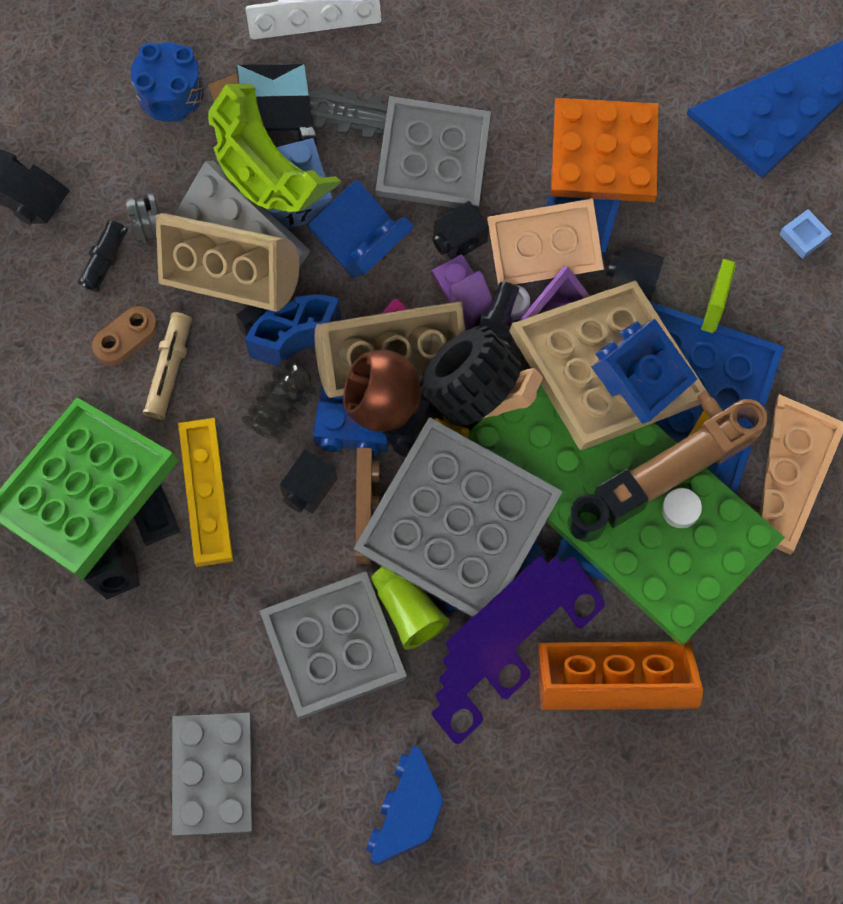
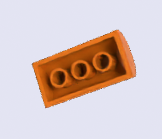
M689 641L682 647L677 642L538 643V686L541 711L699 709L701 706L703 686L692 644Z

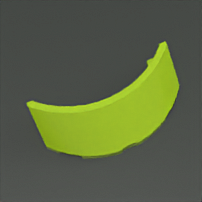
M251 83L226 84L208 111L209 125L215 128L218 144L213 149L217 160L230 182L234 183L240 190V193L263 208L294 212L306 209L341 183L336 176L325 178L320 177L314 170L305 172L286 159L274 145L263 125L257 105L256 88Z

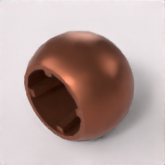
M375 350L362 354L354 362L345 382L343 393L345 411L356 424L370 431H391L403 426L415 414L420 405L422 391L418 372L405 357L392 351Z

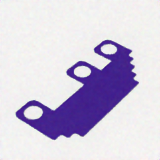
M539 556L446 641V647L450 652L443 659V663L447 669L439 678L443 688L436 694V699L440 703L432 711L431 715L453 743L460 744L483 722L482 714L467 696V693L484 677L488 679L503 699H508L530 678V670L514 649L560 606L563 607L578 628H583L604 608L603 598L574 556H570L564 563L558 557H554L549 563H546L544 558ZM583 594H590L595 600L593 612L584 618L577 616L574 611V604L577 598ZM514 664L520 669V679L515 686L505 688L499 682L500 671L506 665ZM467 709L473 716L472 725L467 731L457 733L451 727V718L458 710Z

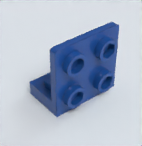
M358 180L353 181L307 224L309 230L352 279L366 274L414 228L406 217L393 221Z

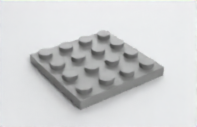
M429 417L356 543L354 551L470 617H474L513 581L563 491Z

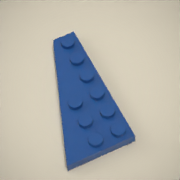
M843 40L688 109L687 116L763 179L843 103Z

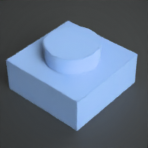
M807 209L784 226L779 235L804 259L827 242L832 233Z

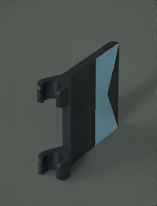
M304 64L237 65L238 84L251 83L256 88L257 105L266 131L298 130V142L313 138L317 146Z

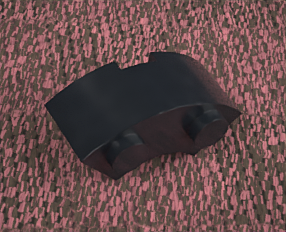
M0 149V205L14 211V215L26 224L48 223L70 190L33 164L29 170L17 160L15 154Z

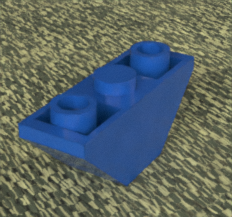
M415 746L412 747L410 755L405 753L401 755L395 771V776L401 779L396 792L388 790L380 813L387 816L381 830L373 829L366 848L367 852L372 853L370 862L378 866L428 843L443 806L444 800L421 749Z

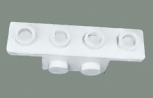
M278 0V2L246 6L249 34L253 40L381 22L379 0Z

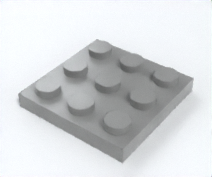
M389 96L375 196L457 208L470 201L478 211L491 111Z
M367 571L259 611L298 720L407 679Z

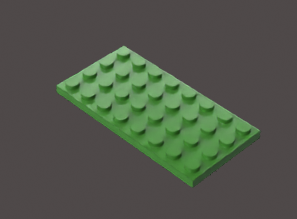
M541 384L537 390V397L530 406L505 412L498 416L484 418L468 432V439L563 491L546 523L681 647L785 538L705 468L647 503L645 510L619 526L612 528L607 521L605 529L598 539L591 542H583L576 539L568 529V517L573 502L578 497L586 494L594 495L596 487L627 468L629 471L634 470L674 446L677 442L656 423H652L580 451ZM678 488L689 489L701 501V514L697 521L688 528H675L669 525L662 515L663 501L672 490ZM583 512L578 515L579 519L587 525L598 522L596 516L590 512Z

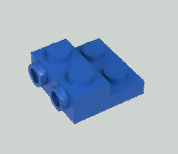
M656 319L643 325L636 321L619 333L623 340L617 345L614 341H611L598 350L595 355L599 360L591 366L612 397L621 394L642 424L651 421L698 380Z
M322 386L313 433L315 445H320L322 450L328 452H340L342 448H372V456L378 455L379 452L387 453L388 439L383 432L370 431L356 424L344 409L343 396L329 398Z

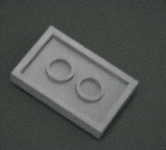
M251 713L172 716V836L253 833Z

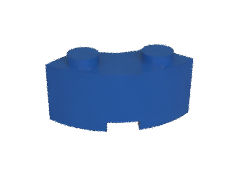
M324 295L295 297L293 302L287 303L277 312L266 311L254 323L245 338L249 357L283 368L289 358L301 349L315 346L314 334L317 324L340 321L339 298Z

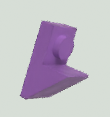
M462 254L431 270V276L449 303L462 302L465 329L474 328L480 314L484 315L486 310H490L493 302L481 271L474 273Z

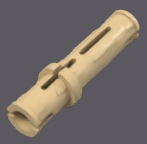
M171 313L165 339L159 343L158 351L160 356L152 379L146 406L143 409V415L148 418L161 421L166 418L165 414L175 385L181 359L185 358L187 354L185 344L193 319L186 314ZM167 372L166 377H165V381H164V384H163V388H162V391H161V395H159V394H160L161 387H162V383H163V380H164L165 373Z

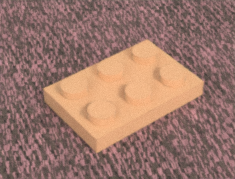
M593 199L487 217L498 285L500 282H508L515 285L551 279L559 273L563 266H568L574 275L604 270Z

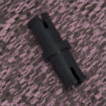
M107 220L97 245L92 246L89 251L91 257L77 281L82 287L99 292L109 267L114 266L117 261L115 255L124 236L128 232L124 225L113 220Z

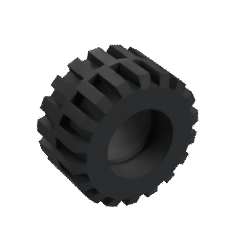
M486 326L474 327L451 339L436 353L423 373L420 381L421 391L451 424L455 426L470 425L484 418L505 400L519 378L521 364L518 358L492 330Z

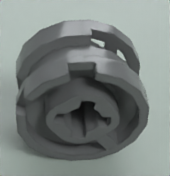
M149 192L144 198L136 199L134 196L125 198L138 246L148 244V240H157L156 215L160 213L154 193Z

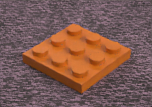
M555 98L550 196L655 202L657 197L659 103Z

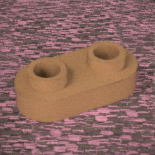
M132 307L101 330L92 342V350L97 360L107 366L119 365L155 336L158 328L154 314L146 307ZM136 319L144 320L140 326L132 325ZM107 342H116L114 347L110 349L104 348Z

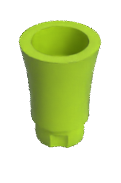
M382 566L372 575L371 579L378 590V597L387 609L404 649L409 650L424 644L440 634L448 626L450 620L434 604L423 589Z

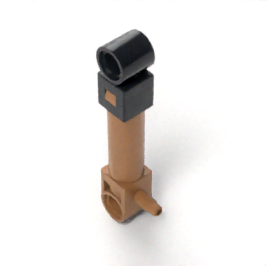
M703 391L698 395V400L710 419L702 424L700 430L634 470L629 471L627 468L596 487L594 495L586 494L578 497L573 502L568 517L570 533L576 539L583 542L596 540L602 535L607 521L612 528L619 526L645 510L647 503L715 462L719 465L753 445L758 440L767 423L765 408L757 401L743 399L723 411L716 400L707 391ZM745 418L749 420L753 428L747 429L740 426L737 419ZM583 512H590L596 516L598 522L587 525L579 519L578 515Z

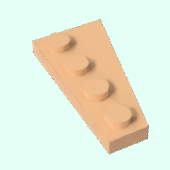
M780 394L775 401L760 516L785 537L776 549L791 555L796 548L843 435V421Z

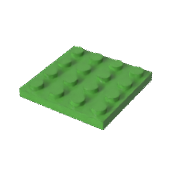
M77 397L0 488V525L83 580L179 462V459L171 451Z

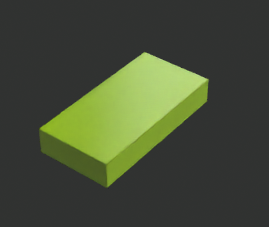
M723 259L701 327L703 331L716 332L736 268L733 261Z

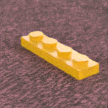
M215 418L178 423L194 563L196 567L234 562Z

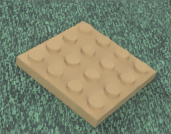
M636 280L512 323L509 330L529 366L535 368L543 376L541 386L580 451L701 405L698 395L706 391L698 378L697 381L651 421L642 424L623 396L618 394L612 397L591 368L599 360L595 353L611 341H614L616 345L620 343L623 338L619 333L636 321L643 325L656 319L697 377Z

